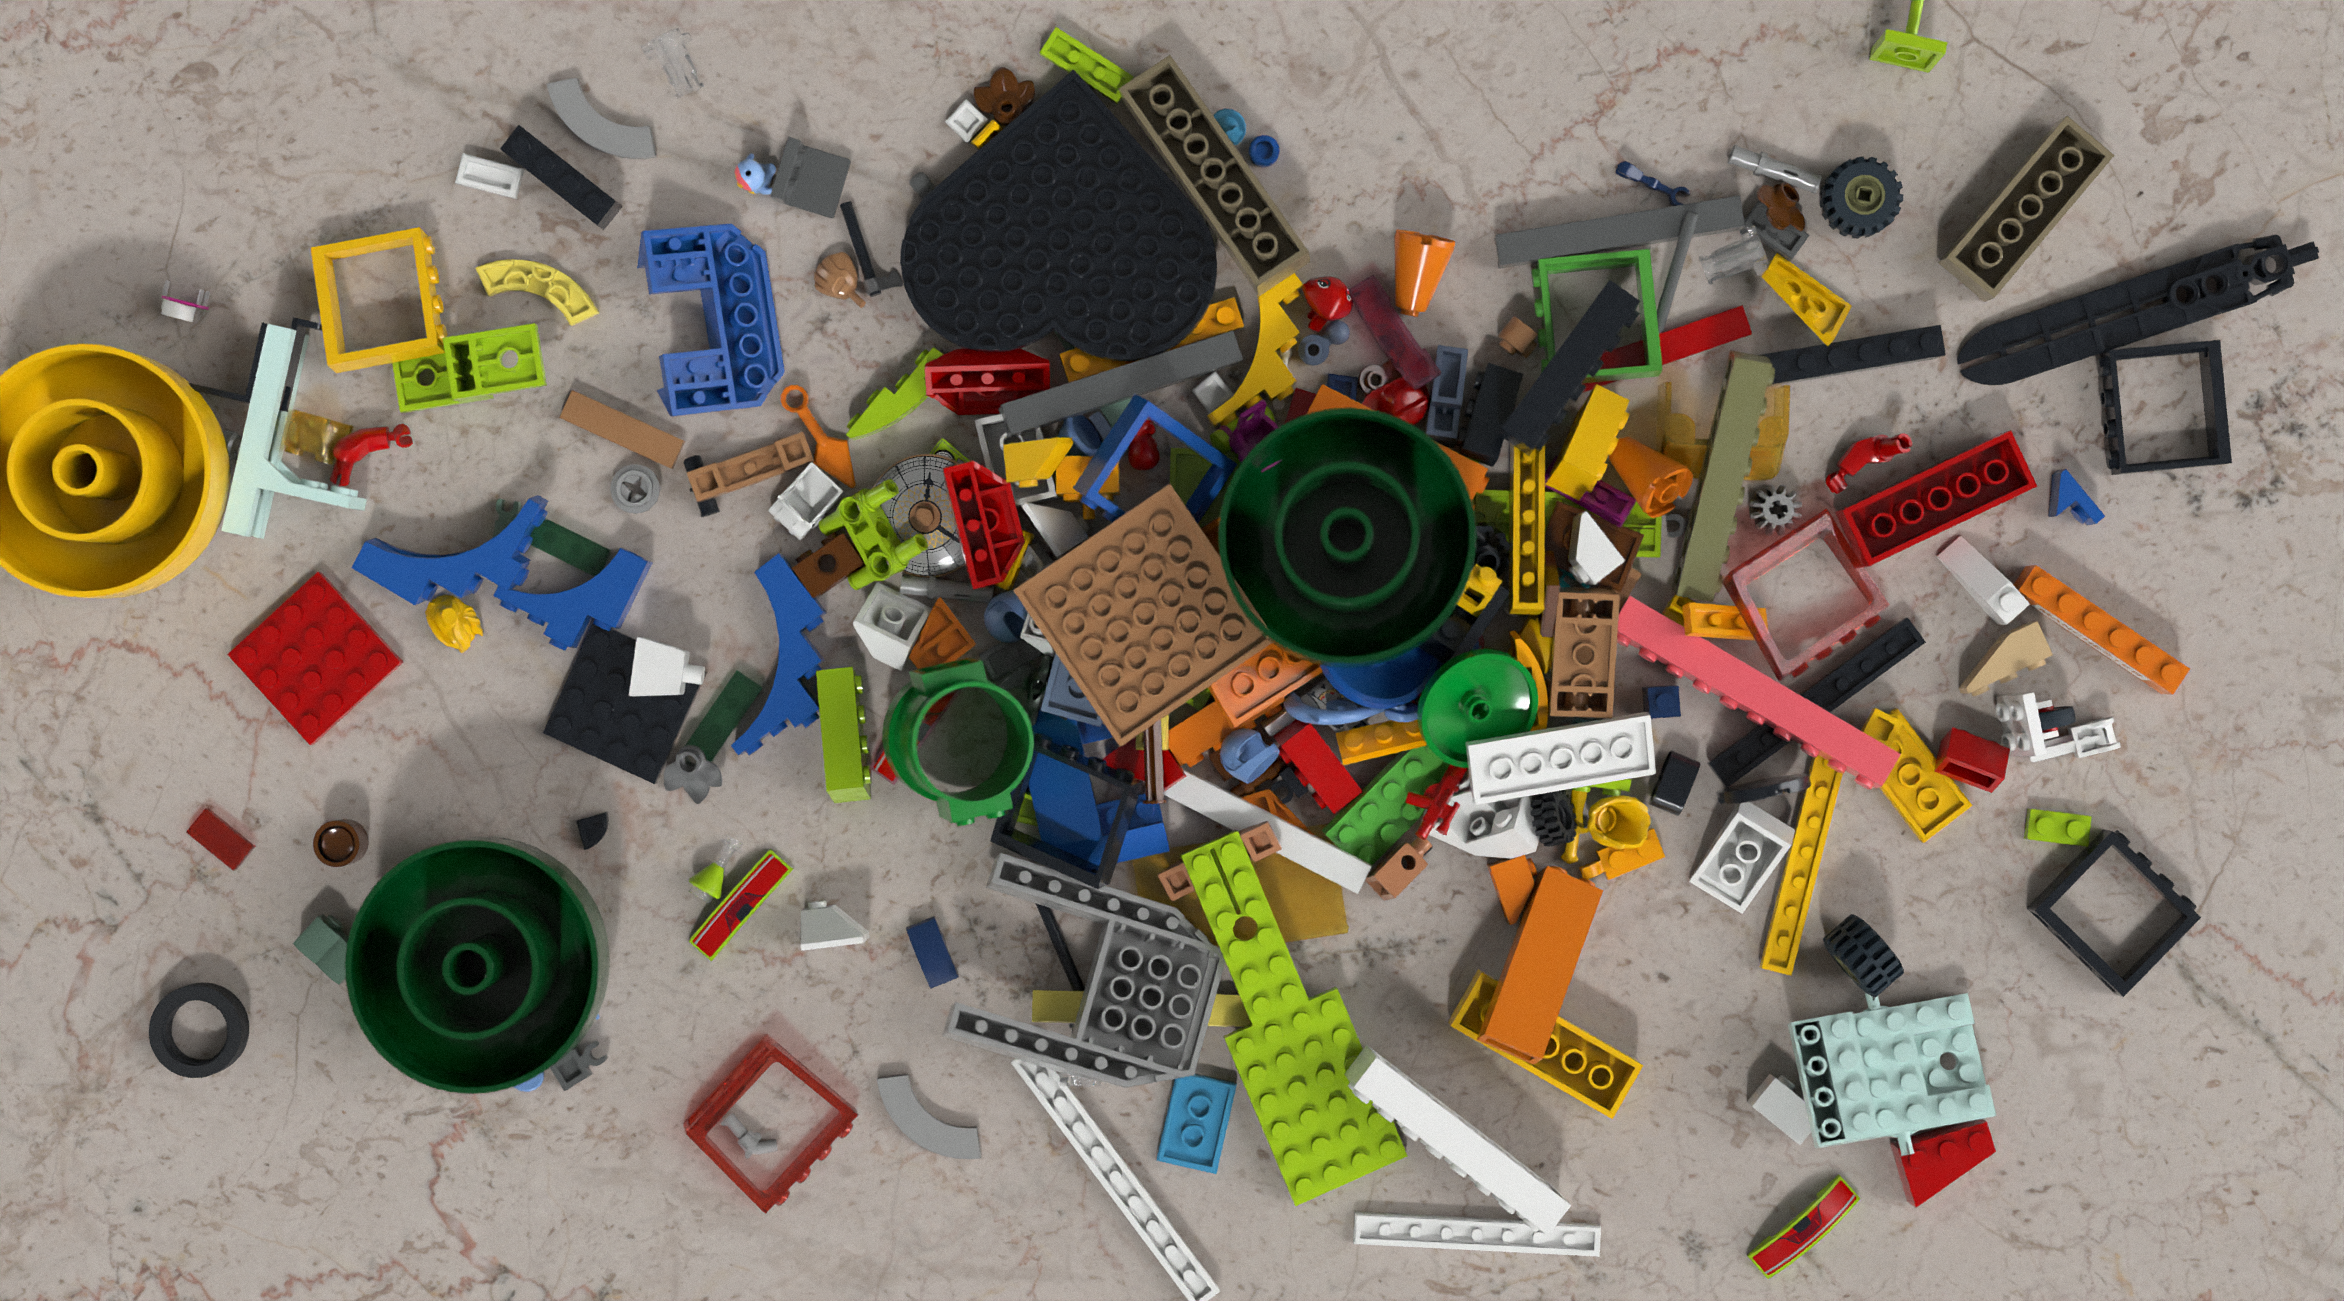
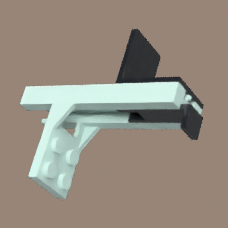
M294 317L291 329L261 323L245 395L188 383L195 391L250 404L221 531L264 539L274 492L350 509L365 510L367 499L357 497L358 491L331 485V490L329 491L327 490L329 484L300 479L281 461L309 340V335L305 334L306 328L322 331L321 323Z

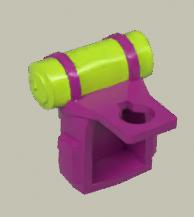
M1262 400L1240 414L1237 419L1229 424L1220 426L1217 431L1210 435V441L1212 446L1222 454L1234 451L1238 454V460L1242 463L1259 442L1281 426L1275 423L1274 414L1266 406L1267 403ZM1282 460L1277 461V462H1275V463H1273V464L1267 466L1266 468H1264V469L1261 470V471L1264 472V471H1266V470L1272 468L1273 466H1275L1276 464H1278V463L1281 462Z

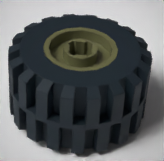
M1864 156L1857 157L1854 160L1849 159L1838 166L1824 181L1825 185L1820 191L1822 199L1819 203L1820 208H1824V213L1822 214L1824 220L1829 219L1831 222L1829 226L1833 230L1839 229V234L1843 236L1852 235V238L1858 239L1861 236H1865L1866 238L1880 232L1895 220L1894 217L1901 210L1899 205L1903 201L1904 194H1900V189L1903 186L1901 181L1897 182L1895 179L1898 175L1896 171L1890 172L1887 169L1889 164L1886 162L1878 163L1876 162L1877 158L1870 157L1869 159H1864Z
M1851 914L1823 938L1827 951L1859 988L1870 996L1877 997L1904 974L1903 966L1891 948L1870 925L1856 915Z

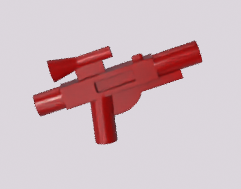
M1449 765L1441 781L1429 786L1423 795L1408 792L1406 804L1427 809L1423 821L1415 833L1416 836L1426 840L1439 819L1443 821L1436 828V831L1442 835H1447L1451 820L1460 807L1458 802H1455L1453 806L1448 805L1454 793L1458 792L1460 781L1468 768Z

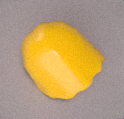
M1625 795L1610 796L1599 799L1590 806L1587 829L1590 831L1593 840L1617 849H1632L1641 847L1647 839L1651 818L1648 814V807L1636 797Z

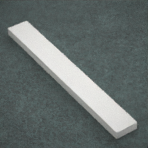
M1183 768L1182 770L1187 777L1164 792V795L1232 830L1240 831L1268 821L1282 847L1281 850L1277 851L1278 854L1356 894L1360 892L1373 866Z
M1358 1211L1354 1213V1244L1600 1257V1224L1558 1222L1548 1235L1541 1229L1536 1233L1526 1226L1522 1220Z

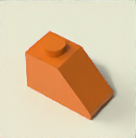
M1525 855L1513 859L1505 858L1487 864L1506 922L1509 925L1517 922L1535 885L1533 876L1537 875V871L1532 858L1526 859Z

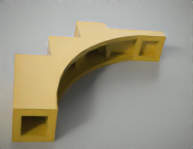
M1295 273L1261 296L1257 295L1260 329L1256 353L1244 381L1233 397L1207 415V419L1213 427L1219 424L1221 426L1229 424L1237 418L1235 412L1243 406L1249 409L1262 400L1260 396L1262 392L1266 394L1270 401L1276 397L1279 401H1282L1295 391L1292 386L1296 384L1297 380L1276 353L1278 350H1281L1284 354L1298 343L1295 338L1299 336L1300 332L1279 305L1284 302L1287 306L1301 295L1298 290L1302 288L1303 284Z

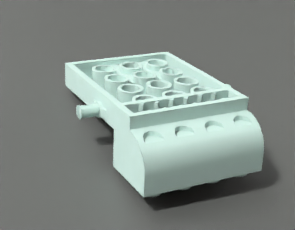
M1865 993L1868 1008L1860 1013L1853 1014L1851 1011L1788 1024L1815 1148L1889 1136L1898 1138L1901 1156L1914 1154L1910 1135L1917 1131L1996 1116L1990 1086L1986 1085L1972 1026L1975 1022L1968 993L1893 1007L1880 1006L1878 996L1873 997ZM1943 1053H1950L1954 1056L1956 1065L1952 1070H1946L1941 1066L1940 1056Z

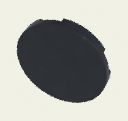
M1807 773L1793 774L1739 784L1721 789L1716 793L1718 803L1723 804L1726 802L1727 805L1768 799V797L1782 795L1785 792L1791 794L1810 788L1811 780L1810 775Z

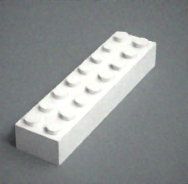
M1366 1045L1344 1075L1350 1082L1348 1087L1356 1097L1366 1104L1371 1100L1373 1102L1372 1105L1381 1116L1391 1123L1396 1119V1123L1402 1128L1401 1130L1414 1141L1420 1137V1142L1426 1146L1425 1148L1438 1159L1445 1156L1444 1160L1460 1176L1465 1178L1469 1174L1468 1178L1474 1182L1475 1187L1487 1196L1492 1192V1196L1499 1201L1498 1204L1512 1215L1517 1211L1516 1214L1522 1219V1222L1537 1233L1541 1229L1549 1235L1570 1208L1571 1204L1556 1188L1368 1045Z

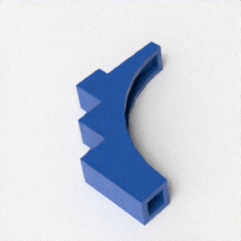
M539 495L529 498L517 517L500 534L469 551L445 555L420 554L397 548L378 538H373L365 541L351 568L413 605L429 601L437 590L438 586L436 584L460 598L471 593L475 594L484 579L481 575L508 591L517 585L521 586L529 575L530 571L526 568L531 560L521 555V553L524 554L529 549L533 541L530 535L535 526L539 527L546 518L547 511L544 509L549 501Z
M779 553L754 572L767 592L776 617L779 636L778 667L773 688L763 710L750 728L731 745L737 755H742L746 752L750 756L763 746L761 742L763 738L769 734L775 737L788 727L785 723L788 719L795 728L801 725L807 728L820 718L817 714L819 712V702L801 679L805 677L809 680L814 677L816 671L822 670L819 665L825 660L803 631L807 629L811 632L824 622L821 617L827 612L817 599L812 598L792 569V566L783 554Z

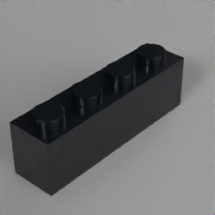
M520 125L516 127L500 148L602 230H605L623 207Z

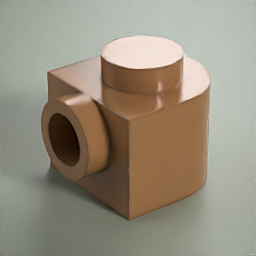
M1513 316L1498 335L1502 340L1499 346L1511 356L1517 353L1519 356L1527 359L1538 346L1534 342L1538 334L1524 322Z

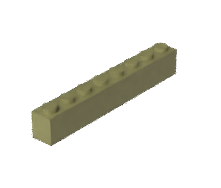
M1730 350L1672 585L1676 596L1713 602L1715 593H1719L1721 590L1723 576L1720 575L1722 564H1726L1729 559L1730 546H1727L1729 535H1734L1736 531L1737 517L1734 515L1737 505L1741 506L1744 499L1745 488L1742 487L1744 475L1748 476L1751 471L1752 458L1749 455L1751 447L1756 446L1758 443L1760 429L1757 428L1759 416H1764L1767 398L1764 395L1766 387L1772 385L1775 369L1767 357Z

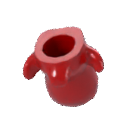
M1145 420L1128 448L1129 463L1134 469L1139 471L1153 469L1160 460L1156 439L1152 438V435L1156 432V427L1151 420Z

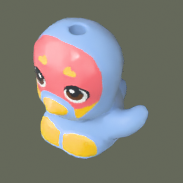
M751 153L735 168L734 173L737 186L751 194L761 193L769 195L773 189L769 186L776 172V167L772 163L761 164L754 161V154Z

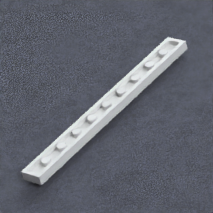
M1016 1058L1012 1060L1011 1064L1188 1301H1208L1218 1294L1220 1288L1058 1071Z

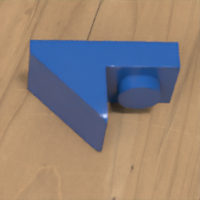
M2067 469L2057 470L2052 474L2049 517L2058 516L2071 506V514L2081 524L2094 525L2102 520L2105 515Z

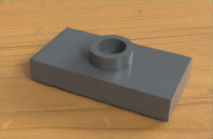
M1758 200L1744 219L1745 226L1742 228L1785 259L1791 261L1810 235L1805 231L1797 230L1791 224L1784 230L1774 228L1766 216L1767 206Z

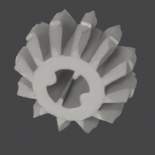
M1772 484L1767 485L1766 493L1761 490L1755 493L1761 502L1751 501L1749 504L1752 508L1758 509L1757 512L1749 514L1750 519L1758 517L1760 519L1755 528L1760 530L1767 525L1765 530L1767 536H1771L1775 529L1778 536L1785 535V527L1789 530L1796 528L1795 523L1791 519L1800 520L1802 518L1800 513L1794 512V508H1800L1802 502L1792 503L1791 500L1797 493L1791 491L1785 496V485H1779L1777 491ZM1774 505L1777 507L1781 506L1782 513L1771 515L1770 508L1774 507Z

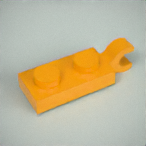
M1654 828L1648 829V837L1641 847L1617 849L1606 846L1595 851L1598 860L1579 867L1582 877L1586 880L1596 877L1603 872L1606 879L1610 880L1665 857V854Z

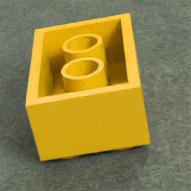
M1598 384L1595 385L1576 414L1546 485L1577 500H1580L1586 491L1592 492L1597 480H1601L1608 464L1605 461L1608 455L1611 456L1619 439L1616 436L1619 430L1624 428L1630 413L1626 412V408L1630 400Z

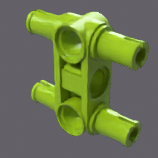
M887 479L872 489H861L855 494L843 498L838 504L836 511L818 523L821 532L825 536H829L846 527L865 565L848 575V582L854 590H859L875 580L884 581L892 575L903 571L908 566L910 559L928 549L927 540L922 534L914 535L901 543L885 515L881 504L899 493L898 487L892 479Z

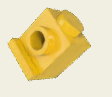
M1476 564L1471 570L1465 590L1457 605L1478 618L1502 583L1497 578L1496 572L1490 567H1480ZM1465 591H1470L1479 597L1481 601L1478 603L1466 595Z

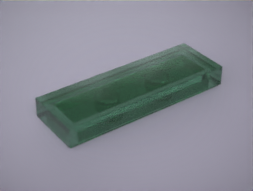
M547 518L544 519L539 527L535 526L530 535L533 538L531 546L592 576H596L603 570L612 551Z
M736 670L686 745L699 747L705 753L706 759L713 762L763 687L739 670Z

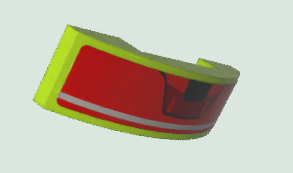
M770 849L713 911L689 942L710 961H713L754 912L793 871V868Z
M1840 1175L1836 1176L1816 1194L1818 1197L1773 1237L1769 1235L1747 1254L1749 1259L1767 1279L1784 1270L1816 1245L1860 1200V1197Z

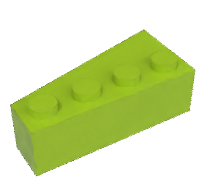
M853 667L816 671L826 791L834 803L871 799L870 784L872 783L870 765H867L866 754L869 753L868 737L863 733V724L866 723L865 706L860 705L859 694L864 693L862 676H857Z

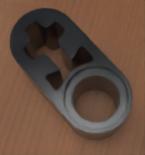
M1671 750L1657 778L1649 799V805L1679 816L1698 774L1700 762Z

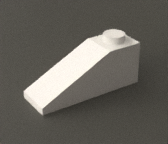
M1958 536L1937 555V558L1997 625H2007L2030 605L2016 587L1962 536Z

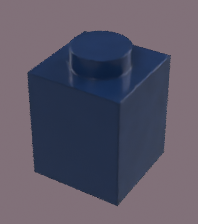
M1679 686L1642 687L1644 712H1648L1651 715V719L1681 717Z

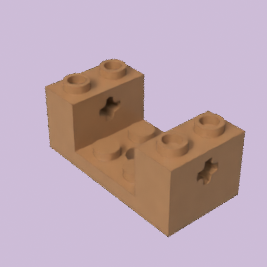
M1560 587L1553 632L1551 678H1545L1548 714L1550 716L1612 718L1620 601V594L1613 589ZM1583 646H1588L1592 650V657L1586 663H1580L1576 659L1577 650Z

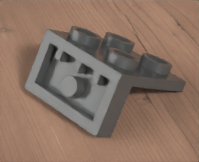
M788 137L770 196L775 202L833 219L851 161L841 156L805 146L801 140Z

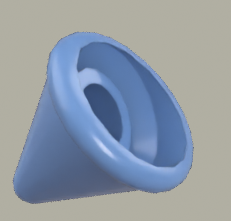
M1083 415L1064 420L1057 436L1073 438V445L1065 456H1093L1102 444L1096 428Z

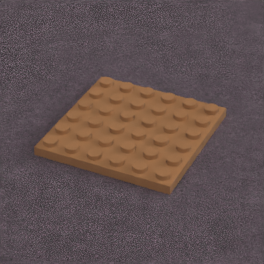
M1171 484L1150 496L1013 590L1120 747L1271 644L1267 638L1257 631L1238 606L1227 583L1220 556ZM1234 579L1235 585L1248 608L1259 619V621L1266 626V624L1264 623L1260 615L1257 613V611L1255 610V608L1253 607V605L1251 604V602L1249 601V599L1247 598L1239 584Z

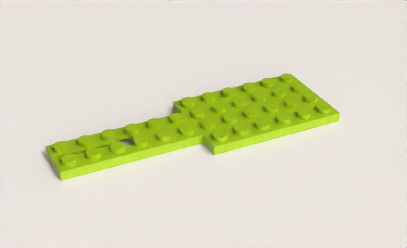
M1234 830L1180 854L1251 1024L1224 1035L1223 1038L1294 1205L1298 1206L1407 1157L1408 1155L1394 1122L1392 1121L1391 1123L1381 1116L1372 1105L1373 1102L1371 1100L1368 1104L1364 1103L1348 1087L1350 1082L1344 1074L1362 1052L1363 1048L1341 995L1335 986L1308 998L1239 832ZM1243 916L1253 918L1257 925L1255 935L1248 940L1238 939L1233 932L1235 921Z

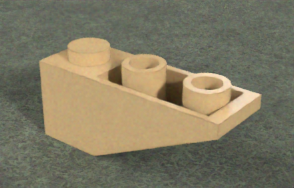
M2038 621L2027 622L2001 634L1959 686L1960 693H1971L1974 697L1990 690L1988 685L1999 680L2002 684L2017 678L2016 672L2027 667L2028 671L2045 665L2044 659L2053 654Z

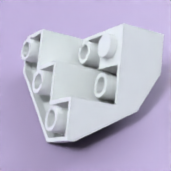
M1467 770L1460 781L1458 792L1454 793L1448 805L1453 806L1455 802H1458L1460 807L1451 820L1447 835H1442L1436 831V828L1443 821L1442 819L1438 820L1429 834L1476 856L1513 859L1536 852L1540 836H1537L1535 833L1536 826L1532 824L1534 817L1530 813V810H1533L1530 806L1531 801H1533V795L1475 805L1472 802L1469 770ZM1427 809L1424 810L1423 817L1426 814Z

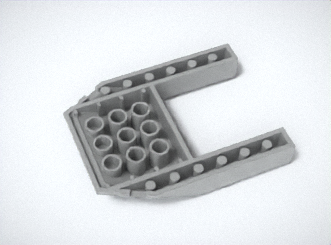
M1000 853L994 859L986 888L1103 924L1071 1037L955 1002L950 1008L942 1036L1058 1072L1125 1088L1193 1076L1196 1071L1225 964L1220 949L1214 946L1199 929H1196L1187 921L1184 915L1175 907L1108 886L1096 889L1053 869Z

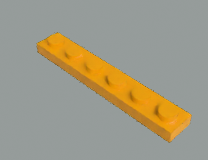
M1235 297L1211 304L1194 331L1168 351L1243 328L1244 324ZM1077 348L1059 354L1068 383L1139 361L1105 360L1091 356Z

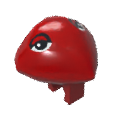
M1331 276L1317 277L1308 280L1302 285L1306 301L1312 308L1307 314V318L1311 319L1308 323V328L1319 332L1327 321L1340 320L1350 314L1353 308L1352 297L1345 283L1339 278Z

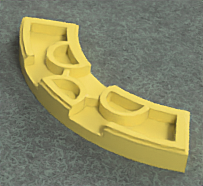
M506 259L486 263L475 268L490 297L510 291H524L537 294L552 302L563 313L571 326L599 314L596 305L579 284L569 276L546 264L535 261Z

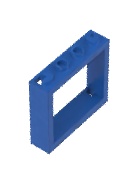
M1134 394L1073 489L1083 495L1080 501L1093 510L1097 506L1104 509L1105 511L1102 516L1109 521L1114 522L1123 516L1126 512L1098 494V491L1148 418L1212 463L1185 505L1198 524L1237 464L1154 404Z

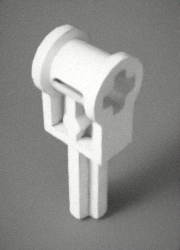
M2106 717L2068 727L2069 735L2044 741L2047 754L2028 756L2029 760L2034 763L2073 752L2075 758H2082L2118 749L2121 745L2120 742L2116 741L2112 727L2114 719L2113 717Z

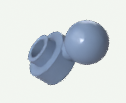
M1341 320L1332 321L1327 325L1323 336L1312 334L1303 338L1298 347L1301 360L1308 365L1323 363L1329 355L1330 345H1340L1348 340L1350 335L1348 325ZM1309 345H1318L1320 349L1319 354L1311 356L1308 353Z

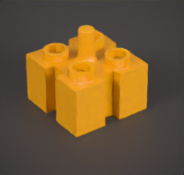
M1065 456L1056 468V494L1058 497H1063L1064 502H1081L1080 500L1083 495L1074 490L1073 487L1093 456ZM1119 461L1098 491V494L1110 502L1114 501V496H1120ZM1082 502L1083 519H1095V510Z

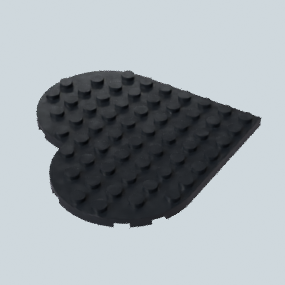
M1074 69L924 197L910 217L904 240L902 239L900 252L904 287L913 307L922 320L938 335L951 343L981 352H1005L1023 348L1037 342L1055 330L1073 347L1101 359L1135 361L1152 357L1175 347L1194 331L1210 306L1217 280L1216 250L1213 238L1203 217Z

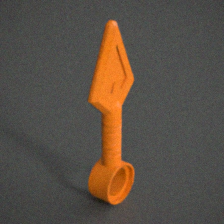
M798 385L786 387L781 394L782 406L787 411L799 415L817 442L813 463L848 487L854 488L856 482L847 440L829 437L824 433L807 407L809 395L803 387ZM793 390L800 391L804 397L802 405L797 408L790 407L786 401L788 393Z

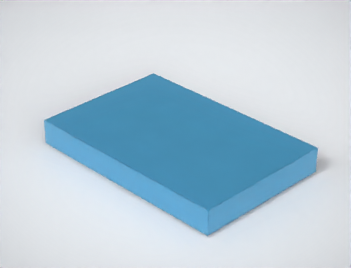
M1196 1073L1193 1076L1175 1079L1156 1161L1217 1174L1237 1083Z

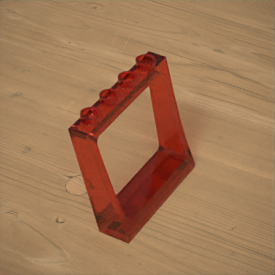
M1827 508L1730 571L1722 582L1778 681H1781L1790 674L1794 678L1798 677L1809 668L1807 664L1809 661L1816 658L1820 662L1834 651L1831 648L1833 645L1840 642L1844 646L1858 635L1856 630L1864 625L1866 629L1873 627L1882 619L1879 614L1884 612L1890 605L1850 547ZM1818 538L1823 539L1866 598L1870 607L1793 659L1785 660L1760 616L1746 585Z
M766 1034L683 1122L685 1134L766 1214L774 1204L781 1206L790 1195L788 1189L795 1182L800 1184L808 1178L811 1173L809 1167L817 1159L823 1161L832 1150L831 1144L838 1136L843 1139L850 1133L853 1128L851 1122L858 1116L855 1107L811 1072L771 1036ZM779 1062L835 1107L839 1113L767 1190L761 1191L707 1136V1133L773 1063Z

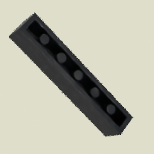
M1609 280L1502 426L1498 435L1528 456H1530L1534 449L1540 452L1550 438L1546 432L1551 425L1554 424L1558 427L1567 415L1568 411L1564 409L1570 399L1576 402L1586 389V386L1582 384L1588 375L1594 378L1604 364L1600 360L1606 350L1612 353L1621 341L1622 337L1618 333L1625 325L1627 328H1630L1640 313L1636 311L1640 300Z
M1941 325L1834 342L1830 343L1829 346L1822 344L1759 356L1767 357L1772 363L1775 374L1771 386L1933 360L1945 356L1946 353Z

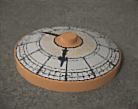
M918 454L907 457L890 466L874 485L875 487L887 479H892L898 487L899 493L881 504V507L899 541L902 543L917 534H922L927 540L928 549L910 559L908 566L903 570L907 574L919 577H939L950 574L965 566L943 474L944 467L960 464V462L950 457L939 454Z

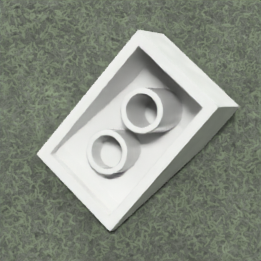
M1750 802L1738 803L1720 829L1689 882L1743 914L1791 847L1795 829Z

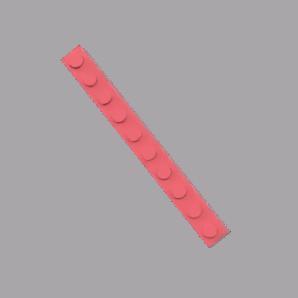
M1629 596L1619 611L1617 643L1628 647L1630 644L1640 650L1638 654L1652 663H1655L1657 660L1666 665L1665 670L1671 675L1680 679L1682 676H1685L1693 681L1692 686L1705 694H1709V692L1721 697L1719 702L1732 710H1736L1738 707L1748 713L1746 718L1759 726H1763L1765 723L1775 729L1773 734L1782 740L1790 742L1792 739L1801 744L1800 749L1804 753L1814 758H1817L1819 755L1829 761L1827 765L1833 770L1842 774L1847 771L1856 777L1854 781L1869 790L1872 787L1877 789L1885 783L1900 757V753L1707 640L1696 636H1685L1683 626L1637 599Z

